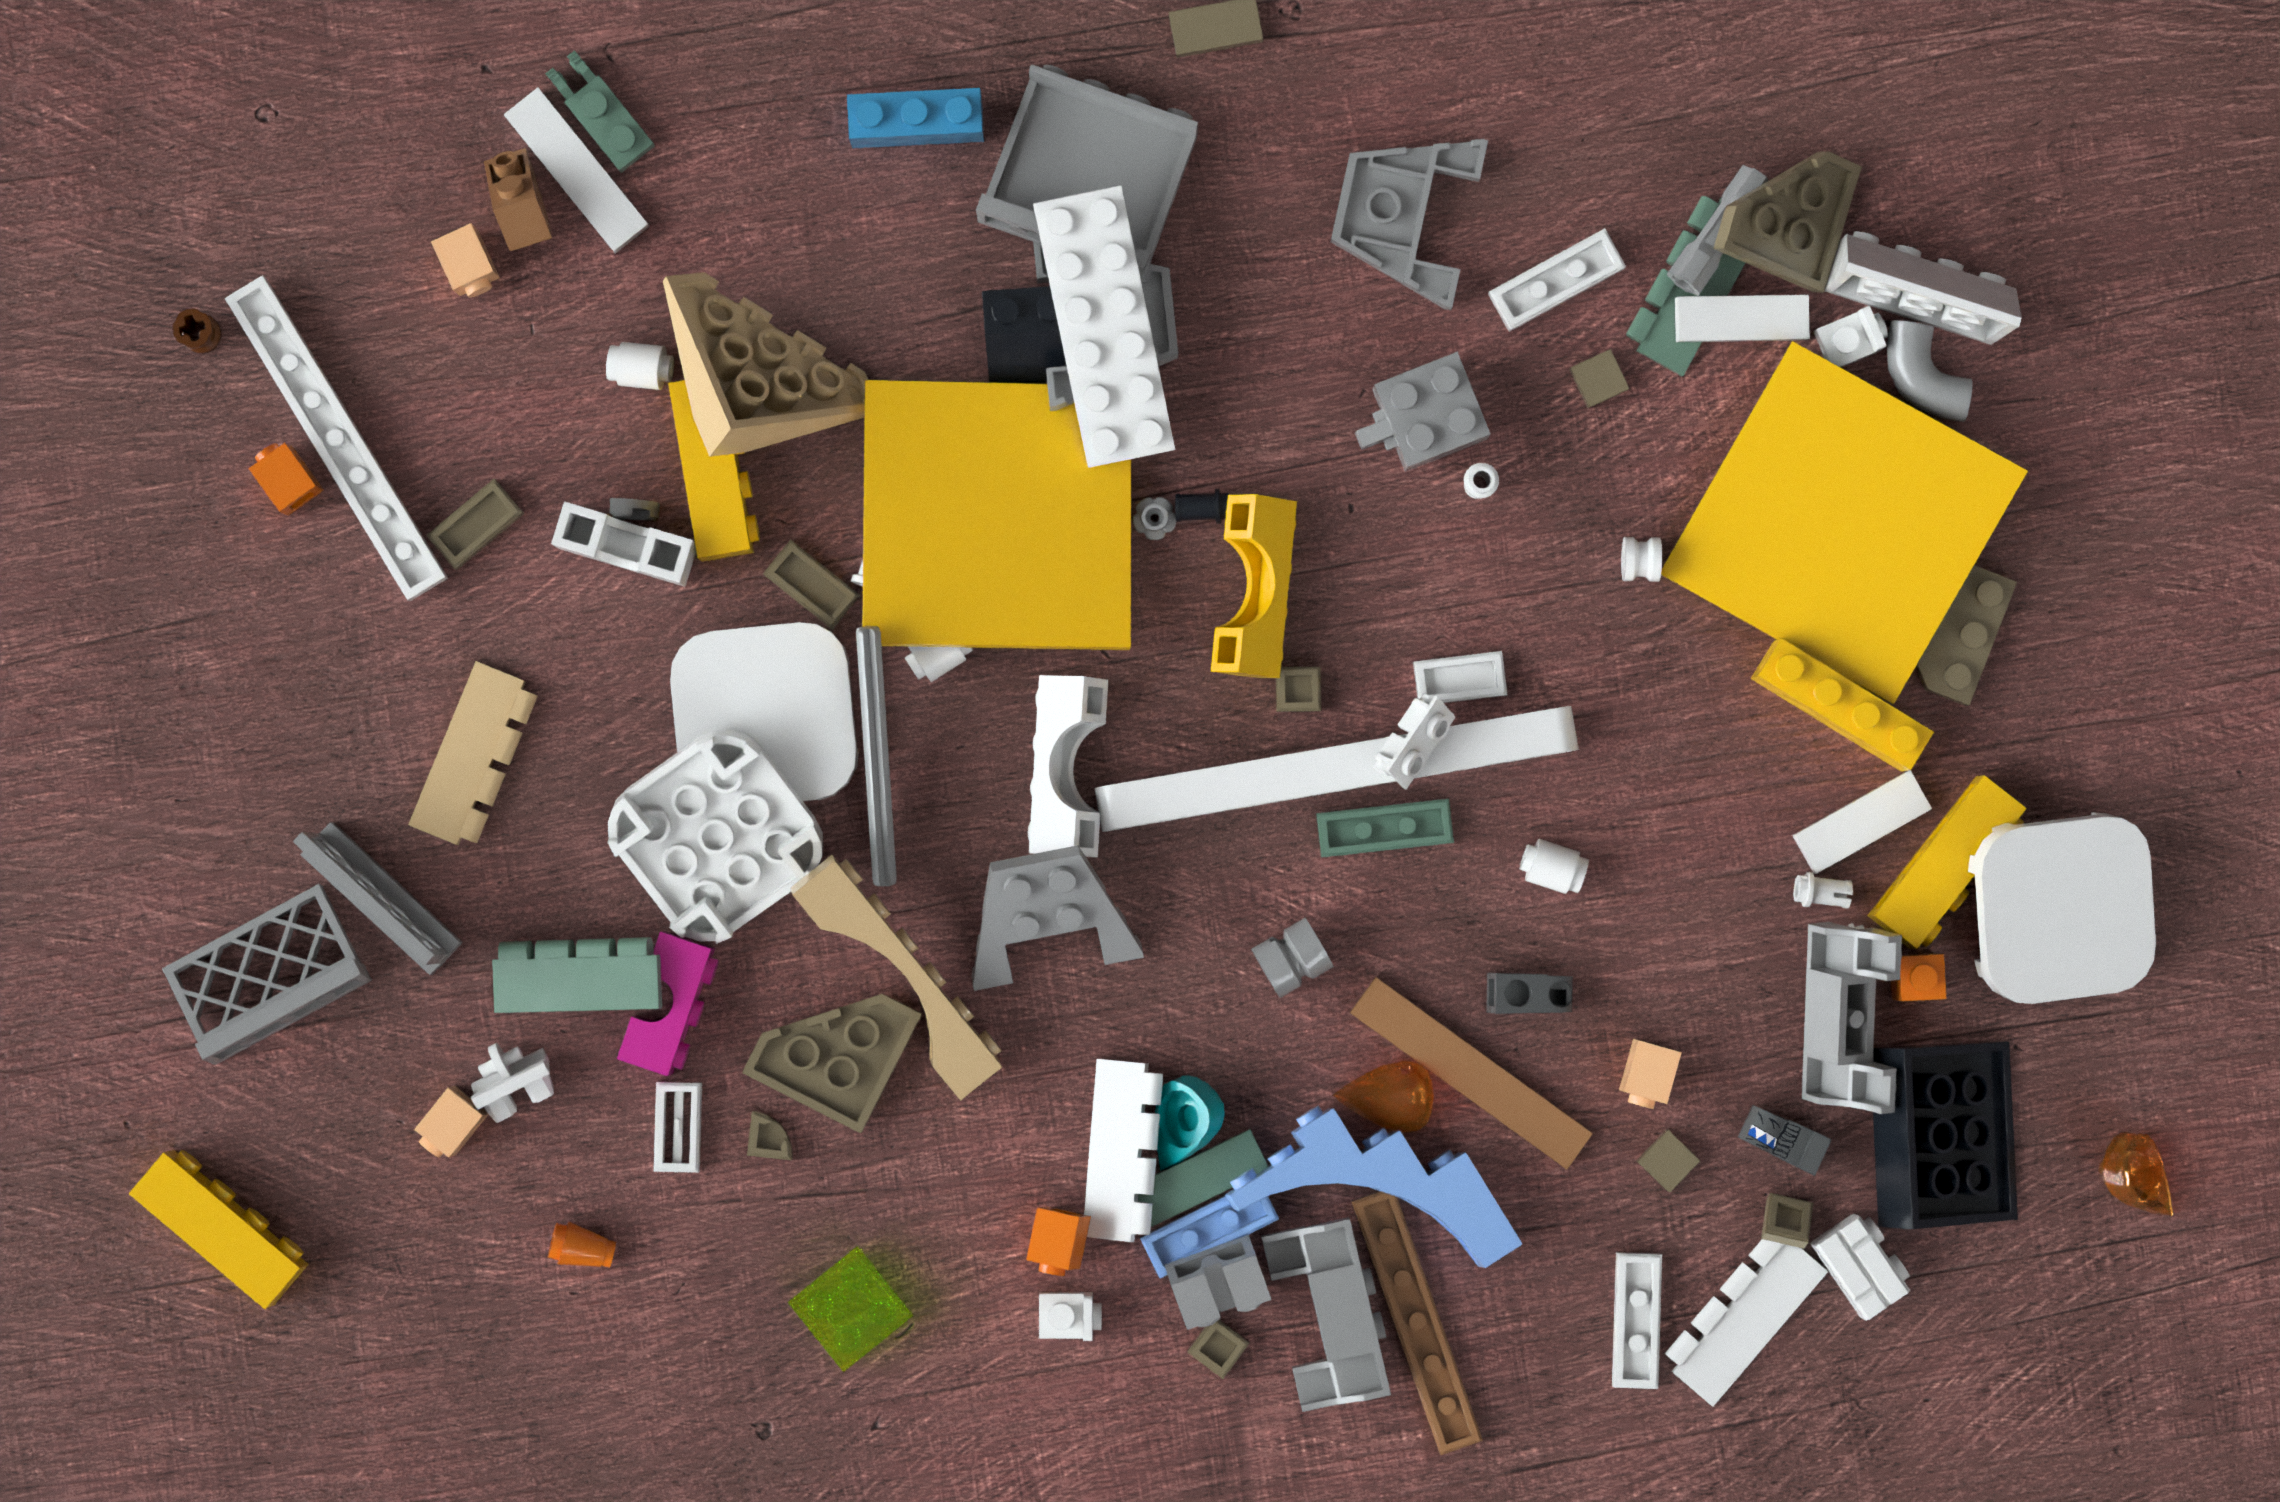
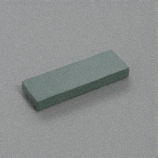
M1449 799L1316 813L1321 858L1454 843Z
M1248 1129L1155 1174L1154 1194H1138V1202L1153 1203L1151 1227L1233 1188L1230 1182L1244 1172L1253 1168L1255 1173L1258 1174L1268 1168V1165L1251 1130Z

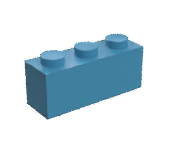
M980 88L847 94L848 130L852 148L984 142L983 106Z

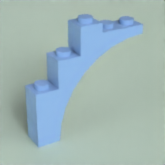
M1319 1105L1296 1119L1300 1126L1291 1131V1134L1299 1145L1298 1149L1294 1151L1290 1144L1277 1151L1268 1158L1271 1166L1258 1174L1252 1168L1239 1175L1230 1182L1234 1189L1225 1194L1233 1209L1239 1211L1269 1195L1306 1185L1340 1183L1369 1187L1401 1198L1430 1215L1459 1241L1478 1267L1486 1268L1522 1245L1521 1240L1466 1152H1458L1453 1155L1451 1150L1443 1152L1427 1163L1431 1170L1426 1173L1400 1130H1393L1388 1133L1384 1127L1362 1141L1365 1149L1360 1151L1335 1109L1328 1108L1322 1112Z

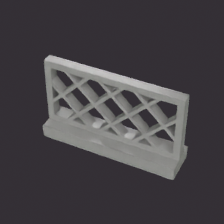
M330 822L320 833L301 832L293 841L303 851L300 855L429 975H433L463 943L334 822Z
M320 884L162 968L198 1042L195 1046L202 1060L214 1065L372 981L366 966L360 963L323 886ZM317 899L323 911L317 930L296 924L301 907ZM290 913L288 921L280 919ZM271 923L286 926L278 951L257 945L262 928ZM328 923L334 935L325 932ZM294 929L315 935L307 960L286 954ZM251 934L249 942L241 940ZM323 938L338 942L345 958L330 966L315 962ZM232 944L246 947L238 972L218 966L223 949ZM255 950L276 956L268 981L247 975ZM212 955L209 963L202 962V960ZM284 959L305 965L299 983L290 988L276 984ZM193 965L206 968L207 971L199 994L185 990L178 973ZM313 968L321 970L311 976ZM216 972L236 977L228 1002L208 997ZM245 980L266 986L260 1004L251 1009L237 1005ZM274 989L282 991L271 997ZM189 996H190V997H193V998H197V1001H196V1004H195L194 1007H193V1005H192V1002H191ZM206 1001L226 1007L221 1024L208 1032L205 1031L200 1021ZM235 1010L243 1012L242 1014L232 1018Z

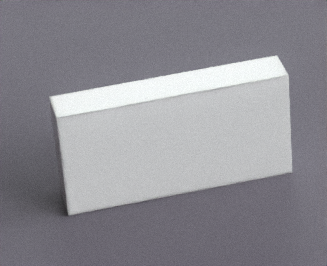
M1502 651L1413 662L1417 699H1420L1423 693L1432 698L1437 696L1443 703L1507 695Z

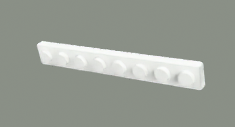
M262 275L225 298L226 302L406 599L412 601L448 579L267 278Z

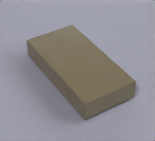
M1231 0L1169 12L1176 58L1263 42L1256 0Z
M493 479L426 536L451 566L458 570L525 513L500 483Z
M791 539L763 573V575L832 630L860 597L856 591Z

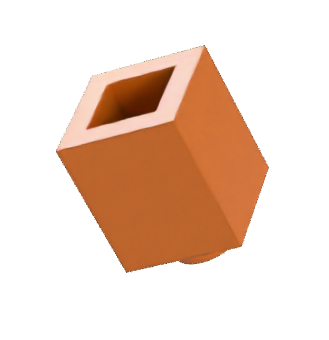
M285 442L280 446L277 443H273L264 448L255 456L257 463L248 468L278 511L287 516L324 491L294 447Z
M1944 954L1902 955L1900 980L1891 981L1892 1000L1947 999Z
M1037 1207L1026 1260L1040 1263L1038 1271L1051 1275L1065 1276L1066 1270L1080 1269L1091 1216L1053 1207Z

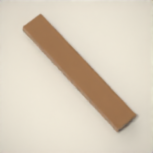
M1377 977L1372 980L1349 1012L1566 1170L1593 1133Z
M1378 1191L1352 1200L1351 1203L1439 1454L1444 1455L1483 1441L1398 1198Z

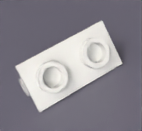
M1423 693L1420 699L1414 698L1411 706L1398 723V726L1408 732L1406 738H1403L1392 732L1379 753L1376 754L1375 759L1377 762L1374 768L1384 776L1388 777L1391 775L1406 790L1413 779L1422 772L1425 761L1438 742L1447 735L1450 725L1455 719L1454 714L1437 696L1432 698Z

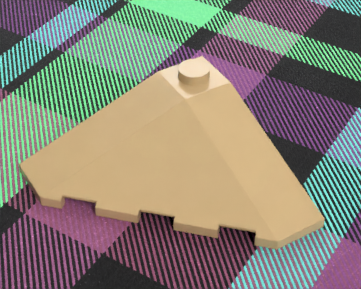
M705 272L665 277L663 284L693 419L709 457L749 452L864 418L865 380H868L865 371L852 363L844 370L823 357L822 355L826 347L797 330L791 337L772 326L769 321L773 314L745 297L741 299L739 304L730 300L715 290L719 281Z

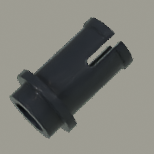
M1220 488L1215 489V493L1175 494L1176 522L1216 520V524H1221L1222 519H1226L1229 493H1221Z

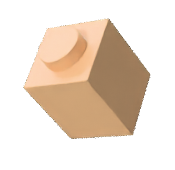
M472 223L431 241L452 289L459 296L467 294L468 298L481 295L493 287L492 281L500 278L479 231Z
M1633 1039L1619 1088L1620 1091L1630 1093L1628 1102L1654 1109L1656 1101L1667 1104L1682 1052Z
M452 1086L445 1090L414 1130L423 1136L419 1143L430 1153L439 1158L443 1153L447 1157L457 1155L489 1114L484 1108L477 1110L468 1095L458 1087Z

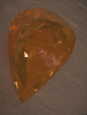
M1405 1060L1384 1064L1351 1081L1332 1095L1349 1109L1383 1128L1400 1130L1401 1132L1418 1131L1424 1127L1430 1119L1434 1103L1433 1083L1428 1070L1419 1063ZM1401 1069H1405V1070H1407L1409 1073H1408V1074H1404V1073H1402Z
M2121 1132L2116 1135L2108 1145L2104 1159L2099 1163L2098 1169L2109 1192L2128 1206L2153 1214L2173 1215L2170 1190L2162 1157L2154 1140L2147 1134Z

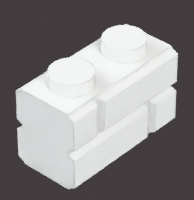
M1852 1214L1836 1224L1832 1229L1821 1234L1810 1244L1859 1317L1867 1321L1909 1293L1910 1289L1904 1280L1909 1278L1910 1275L1895 1254L1889 1258L1879 1245L1885 1238L1873 1220L1868 1217L1863 1221L1859 1215Z

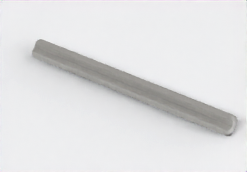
M863 626L857 628L856 640L872 880L875 886L883 887L896 884L897 876L882 645L879 627Z

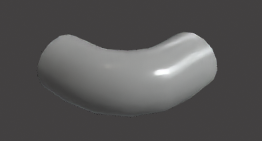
M1890 321L1887 339V363L1889 373L1898 392L1919 411L1941 419L1964 422L1970 407L1973 382L1971 378L1942 373L1934 366L1931 359L1934 327L1909 321Z

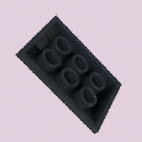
M2009 1041L1873 1048V1062L1896 1068L1897 1086L1895 1112L1887 1114L1873 1112L1878 1227L1923 1229L2018 1220Z

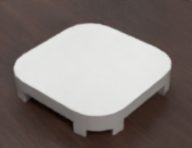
M801 622L709 631L693 636L680 647L671 667L670 684L677 752L697 738L714 730H735L749 735L765 750L802 801L822 800L835 796L851 780L857 769L859 754L857 751L849 671L850 663L845 647L827 629L817 624Z
M714 730L697 738L629 786L616 799L608 820V844L614 856L617 857L619 855L665 914L671 922L669 928L682 939L685 936L699 942L715 941L718 944L731 938L734 931L791 892L790 888L819 865L823 854V832L815 816L765 750L749 735L735 730Z
M2091 812L2089 816L2017 825L2004 823L1991 828L1993 832L1982 841L1975 856L1970 855L1968 872L1975 874L1980 959H1975L1974 962L1978 976L1985 980L1992 991L2016 1003L2036 1004L2118 993L2134 987L2147 975L2154 961L2156 948L2151 855L2147 839L2136 825L2111 814Z

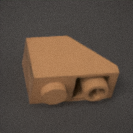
M526 148L514 152H502L494 158L484 161L493 212L509 251L551 239L548 215Z

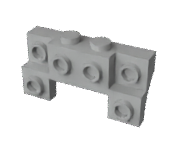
M1832 922L1808 924L1802 1075L1803 1100L1821 1105L1863 1109L1879 1114L1895 1112L1896 1068L1873 1062L1876 979L1884 981L1900 980L1902 935L1876 928L1856 929Z
M1346 1217L1308 1227L1301 1226L1261 1236L1272 1281L1307 1274L1326 1359L1292 1366L1302 1412L1339 1404L1368 1401L1391 1395L1379 1345V1339L1386 1338L1381 1312L1372 1313L1368 1296L1376 1294L1370 1268H1361L1350 1218Z

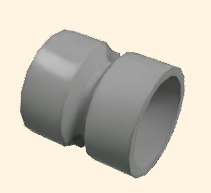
M1306 918L1284 929L1283 939L1278 940L1271 937L1251 949L1279 998L1301 986V977L1307 976L1314 979L1334 967Z

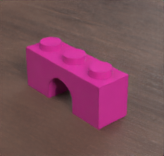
M666 931L659 933L654 948V955H660L661 980L666 982L672 990L673 1006L669 1014L659 1021L649 1020L637 1015L632 1016L617 1057L618 1060L665 1076L673 1075L675 1068L682 1070L690 1049V1044L684 1043L689 1025L697 1027L705 1002L698 1000L704 983L711 985L718 967L719 960L712 958L715 948L686 938L682 939L680 936Z

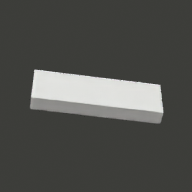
M1604 228L1489 291L1488 295L1510 332L1624 270L1626 265Z
M1809 295L1676 297V342L1810 339Z
M1911 770L1792 836L1814 874H1817L1930 811L1932 807Z
M1616 1252L1612 1386L1614 1388L1658 1389L1662 1254Z

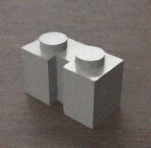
M1249 1235L1165 1264L1167 1275L1187 1330L1197 1326L1207 1327L1213 1325L1221 1318L1220 1312L1236 1307L1238 1312H1249L1258 1308L1262 1303L1272 1300Z

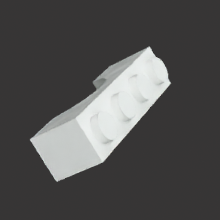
M1039 675V689L1036 693V733L1033 738V749L1035 752L1034 772L1030 784L1032 806L1031 822L1028 826L1029 853L1036 854L1079 845L1086 857H1098L1100 812L1088 806L1079 795L1074 781L1073 766L1075 755L1084 738L1096 728L1106 724L1108 680L1086 676Z

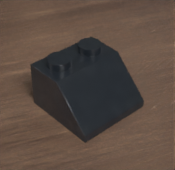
M1050 286L982 291L989 383L1047 382L1046 368L1067 366Z

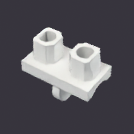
M495 1043L488 1047L491 1060L478 1066L483 1078L471 1083L474 1094L471 1096V1100L477 1110L484 1107L496 1123L517 1112V1105L510 1095L511 1093L524 1087L533 1103H538L554 1094V1087L550 1077L549 1058L543 1048L524 1057L518 1046L504 1053L499 1044Z

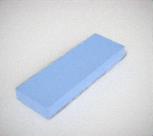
M1224 1195L1150 1232V1235L1140 1237V1240L1159 1278L1167 1275L1165 1264L1249 1235L1279 1220V1217L1268 1196L1238 1211L1233 1209Z

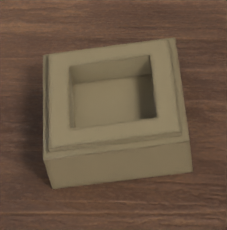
M1611 349L1569 369L1587 409L1629 390Z
M1281 667L1280 678H1276V712H1321V667Z
M1666 1129L1636 1162L1670 1193L1700 1160Z
M1770 1193L1766 1199L1761 1239L1805 1249L1809 1242L1814 1203Z
M1219 1319L1213 1325L1204 1327L1187 1350V1353L1224 1379L1250 1343Z

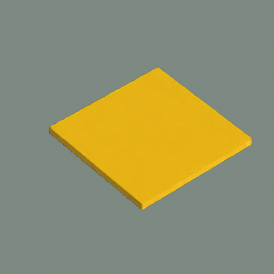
M1792 341L1664 564L1661 575L1774 639L1783 638L1860 687L1893 705L2028 471Z
M865 380L862 627L878 626L881 632L882 646L1130 650L1131 459L1088 468L1075 403L1057 411H1050L1047 384Z

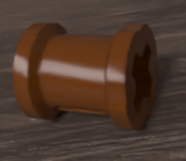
M195 308L180 312L172 325L176 341L185 345L192 352L199 354L215 350L222 337L221 327L218 322ZM197 322L205 327V329L199 331L200 339L198 340L189 336V333L195 331V323Z

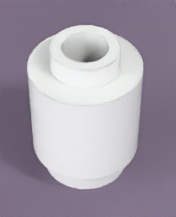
M622 342L620 346H610L606 361V376L609 381H617L618 386L661 390L665 382H671L674 358L671 355H667L665 346Z
M908 647L911 654L906 656L905 660L918 680L927 676L929 681L933 682L966 661L965 655L972 652L973 649L966 647Z
M1538 839L1535 846L1529 844L1526 846L1519 869L1526 872L1525 881L1564 894L1568 890L1578 893L1587 872L1589 859L1580 857L1579 851Z

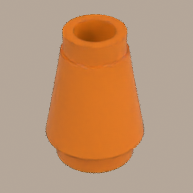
M568 1221L567 1225L556 1223L547 1258L558 1260L557 1265L604 1266L610 1268L616 1248V1241L608 1240V1238Z

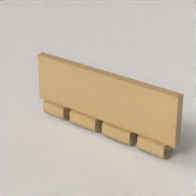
M475 662L412 814L409 826L456 845H459L461 838L478 843L489 814L474 809L475 804L479 801L493 806L506 773L491 768L494 760L510 765L523 732L508 727L510 719L527 724L538 697L533 693L523 690L526 681L480 662Z

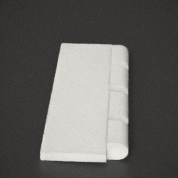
M1097 1059L1084 1215L1091 1216L1087 1237L1134 1242L1135 1234L1150 1235L1153 1203L1138 1202V1194H1154L1156 1158L1141 1157L1142 1149L1157 1150L1160 1114L1145 1112V1104L1161 1105L1163 1074L1148 1072L1149 1063Z
M1762 1239L1748 1255L1761 1267L1754 1272L1742 1262L1720 1288L1732 1301L1725 1306L1713 1296L1691 1322L1694 1327L1703 1333L1698 1341L1684 1330L1664 1353L1677 1364L1672 1372L1712 1407H1714L1828 1273L1823 1266L1802 1248Z

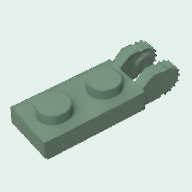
M574 50L567 56L569 64L577 74L582 75L588 84L574 94L559 71L552 68L545 74L566 99L564 102L619 172L622 173L655 147V145L599 75L595 76Z

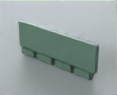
M1701 196L1687 224L1701 232L1719 207L1722 197H1720L1717 203L1706 196ZM1683 230L1666 263L1672 266L1686 245L1694 241L1697 236ZM1723 253L1718 269L1699 296H1728L1745 262ZM1661 269L1645 298L1647 303L1659 309L1657 314L1640 307L1626 336L1640 344L1636 350L1637 352L1682 377L1702 342H1676L1675 298L1696 295L1686 292L1675 285L1670 277L1667 276L1668 270Z
M651 937L619 938L617 943L618 956H616V942L613 938L579 939L576 943V957L573 940H538L535 944V958L532 941L500 942L498 946V959L492 960L494 1013L662 1009L660 955H654Z

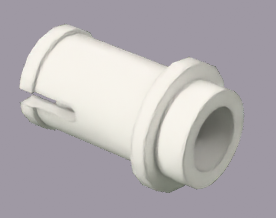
M1486 463L1472 465L1464 475L1465 492L1474 499L1491 496L1499 485L1497 471ZM1476 476L1483 477L1487 487H1477L1474 484L1473 478Z
M1806 872L1805 876L1797 875L1793 896L1794 901L1801 902L1803 907H1809L1811 903L1840 906L1842 908L1850 907L1852 899L1847 898L1846 894L1853 895L1851 880L1814 877L1813 872Z

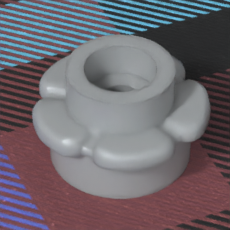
M1147 497L1137 504V513L1133 516V525L1137 532L1144 533L1147 539L1160 540L1165 537L1167 532L1174 530L1176 514L1172 512L1173 506L1167 499L1163 497H1157L1156 499ZM1152 514L1159 516L1157 522L1151 521L1150 517Z

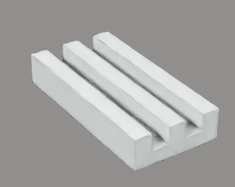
M656 1082L654 1172H700L702 1083ZM667 1092H674L672 1163L665 1162ZM684 1092H691L689 1163H682Z

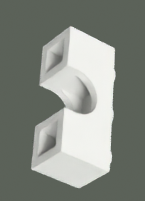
M565 501L551 543L556 548L684 587H686L696 554L695 542L691 539L651 527L645 528L607 514Z

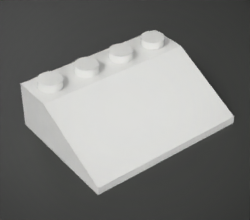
M1855 231L1853 236L1846 234L1839 241L1825 292L1989 345L2006 336L2020 325L2022 316L2017 290L2005 285L2006 279L1999 275L1981 272L1979 276L1964 272L1962 264L1948 259L1940 258L1937 263L1920 258L1922 253L1915 248L1896 245L1895 249L1878 244V237L1865 232Z

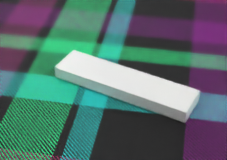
M538 87L504 114L615 254L650 227Z

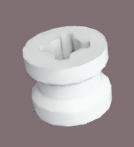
M1624 537L1621 553L1622 580L1633 581L1636 577H1646L1650 582H1659L1662 570L1661 539L1651 537L1647 542H1638L1634 537Z

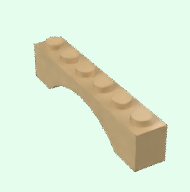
M832 854L790 888L792 895L821 930L844 934L866 943L887 957L906 976L919 996L925 1011L929 1031V1059L931 1064L961 1101L1002 1068L996 1056L1002 1051L986 1030L978 1034L968 1021L974 1015L959 996L952 1001L941 988L947 982L931 962L925 966L920 963L913 954L919 947L903 928L895 932L885 920L891 913L878 896L874 893L868 898L857 884L863 878L847 859L839 863Z

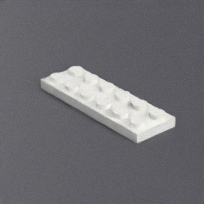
M1118 185L1033 203L1088 468L1175 450L1122 186Z

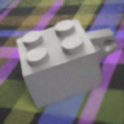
M1458 352L1375 384L1372 391L1380 408L1379 411L1372 413L1375 423L1355 432L1361 450L1382 442L1387 451L1396 448L1405 472L1483 442L1490 436V431Z

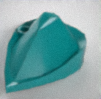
M1183 1075L1164 1084L1162 1087L1161 1105H1156L1155 1113L1160 1114L1157 1144L1160 1170H1165L1182 1162L1206 1146L1222 1127L1225 1117L1224 1103L1217 1092L1198 1077Z

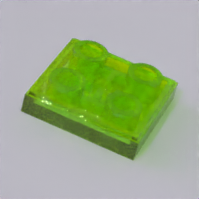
M859 1245L787 1302L843 1372L914 1315Z

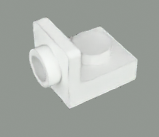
M1870 306L1813 331L1824 358L1840 368L1881 351L1886 347L1884 339L1888 337L1887 327L1879 313L1873 314Z
M1039 1292V1338L1092 1341L1093 1330H1102V1303H1093V1292Z

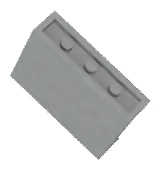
M1031 64L1029 69L1030 80L986 195L982 193L977 205L978 223L1041 244L1033 203L1121 185L1140 279L1144 280L1198 137V122L1193 121V117L1180 109L1168 108L1167 111L1150 106L1151 102L1142 96L1128 93L1124 97L1110 92L1109 87L1099 81L1085 79L1084 82L1067 77L1068 74L1056 66L1043 65L1040 68Z

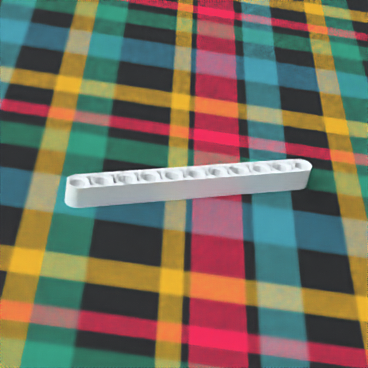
M1559 707L1450 726L1447 735L1438 742L1425 761L1422 772L1415 778L1579 750L1572 707ZM1402 734L1399 736L1406 738L1408 734ZM1389 737L1097 787L1094 789L1098 812H1100L1102 832L1397 782L1391 775L1388 777L1384 776L1374 768L1377 762L1375 756Z

